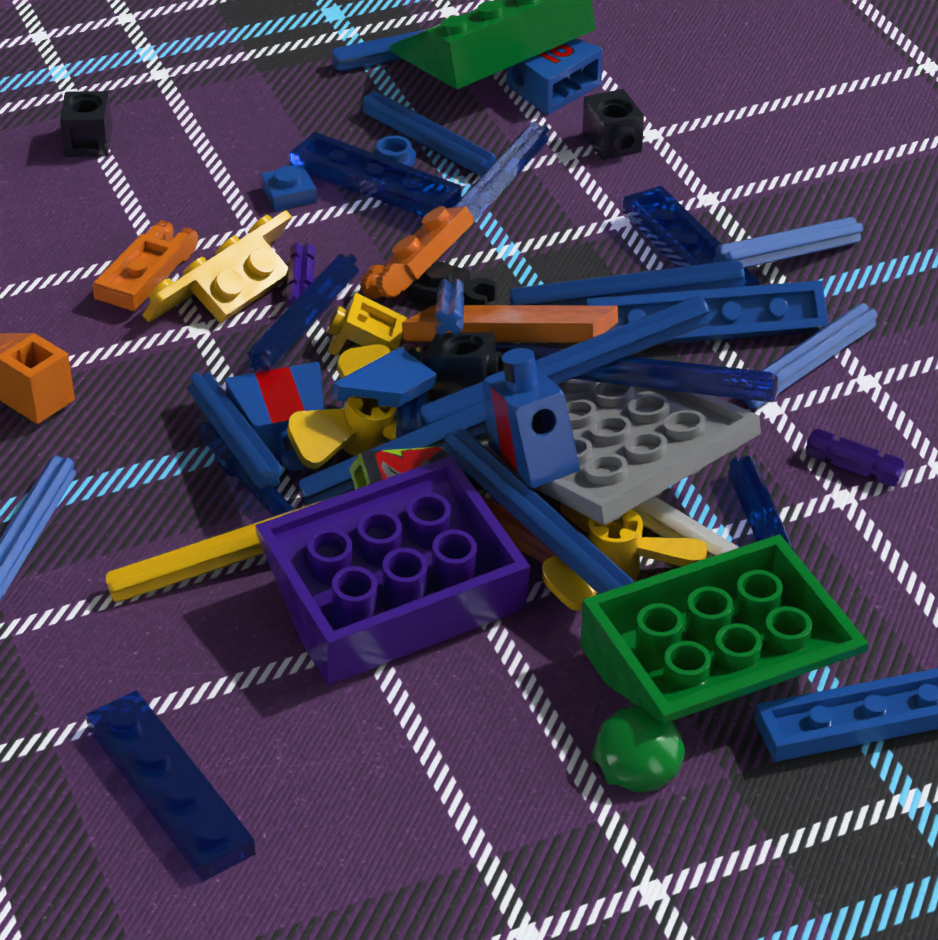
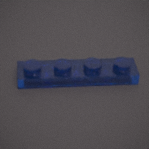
M317 132L311 134L289 152L290 166L303 165L307 173L313 177L324 179L345 187L350 191H356L380 200L385 204L417 214L422 218L437 207L453 208L461 201V185Z
M662 185L623 197L622 213L676 267L714 263L713 258L716 257V248L722 244ZM744 268V286L760 285V281L747 268Z
M137 690L85 714L88 731L202 882L256 855L255 841L252 835Z

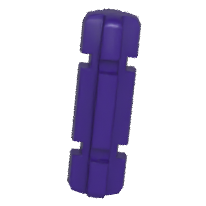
M297 242L290 248L286 307L292 313L296 311L307 313L312 308L315 248L309 243L301 245Z
M814 429L809 436L805 453L812 459L823 463L826 462V459H830L832 466L870 479L871 475L877 476L876 482L889 487H897L904 476L906 461L903 458L886 453L885 457L879 456L880 450L844 437H840L839 441L835 440V434L822 429Z

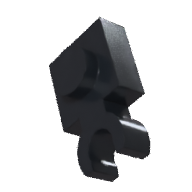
M435 261L418 279H415L408 286V300L430 306L436 305L440 282L446 279L452 284L458 278L464 284V305H487V299L492 301L496 299L497 283L487 278L471 280L470 270L456 267L446 262Z

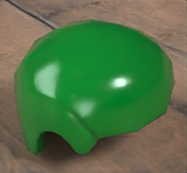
M633 706L619 709L602 723L591 756L593 763L598 762L608 784H617L638 793L657 791L674 779L682 766L685 750L681 735L671 721L663 724L648 714L641 706Z

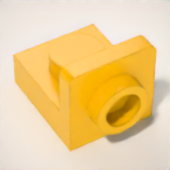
M355 292L346 309L338 306L330 319L326 332L333 336L328 352L337 356L347 339L361 346L382 344L387 346L392 352L400 345L403 334L402 322L407 317Z

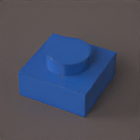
M303 165L283 166L274 171L261 173V186L274 212L317 203L316 187Z

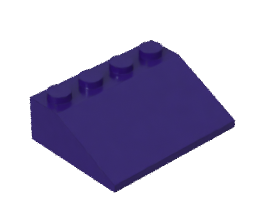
M452 455L255 525L256 535L302 644L327 685L526 609L530 565Z

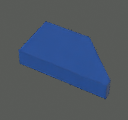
M399 347L334 382L332 397L337 401L347 402V399L352 396L377 399V405L400 407L434 388L437 374L403 348Z

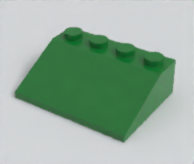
M592 0L487 1L478 5L477 9L462 15L447 17L441 24L391 44L390 50L391 53L453 88L460 89L596 30Z
M780 534L583 599L581 649L606 685L635 705L641 706L648 714L663 724L868 651L869 646L867 640Z

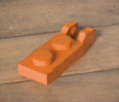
M440 206L426 214L421 221L423 226L414 235L399 241L392 249L394 255L385 264L372 265L367 270V274H363V277L360 278L361 283H359L362 294H365V297L370 299L381 298V296L392 298L400 295L401 291H404L415 279H418L474 223V218L467 207L445 208Z
M160 220L146 234L142 233L93 282L94 299L135 311L159 283L164 281L182 261L186 262L190 255L196 251L195 249L199 241L198 232L184 227L173 238V225L170 222Z

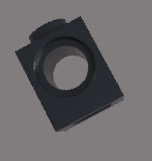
M624 89L584 96L582 133L602 160L642 152L644 114Z
M108 91L65 92L60 117L65 157L109 155L113 126Z
M438 333L435 334L422 357L423 364L437 374L434 388L428 391L430 401H435L480 383L487 376L504 371L502 363L503 353L496 350L494 333H459L456 336L453 333H445L443 336Z

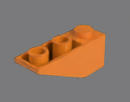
M0 333L1 402L34 423L39 424L75 400L67 352L35 333Z

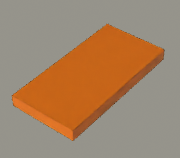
M436 305L402 322L403 339H406V341H432L435 334L438 333L435 330ZM464 305L463 329L460 333H494L495 342L580 343L605 333L618 323V306Z

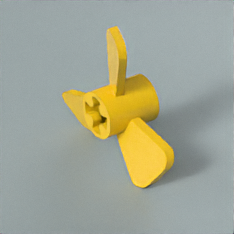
M382 344L351 348L340 355L336 369L340 378H343L391 351ZM352 396L344 403L343 409L310 410L293 413L289 419L287 434L301 463L308 468L317 469L341 449L350 455L357 456L362 452L375 448L378 444H385L387 438L392 441L420 428L393 419L397 407L377 405V399Z
M560 502L561 513L588 534V540L632 578L634 582L639 576L641 556L678 566H685L706 559L707 544L701 540L694 538L642 537L643 521L640 515L633 509L624 513L617 520L603 525ZM556 555L544 561L542 579L546 587L568 608L582 611L583 599L595 596L597 592Z

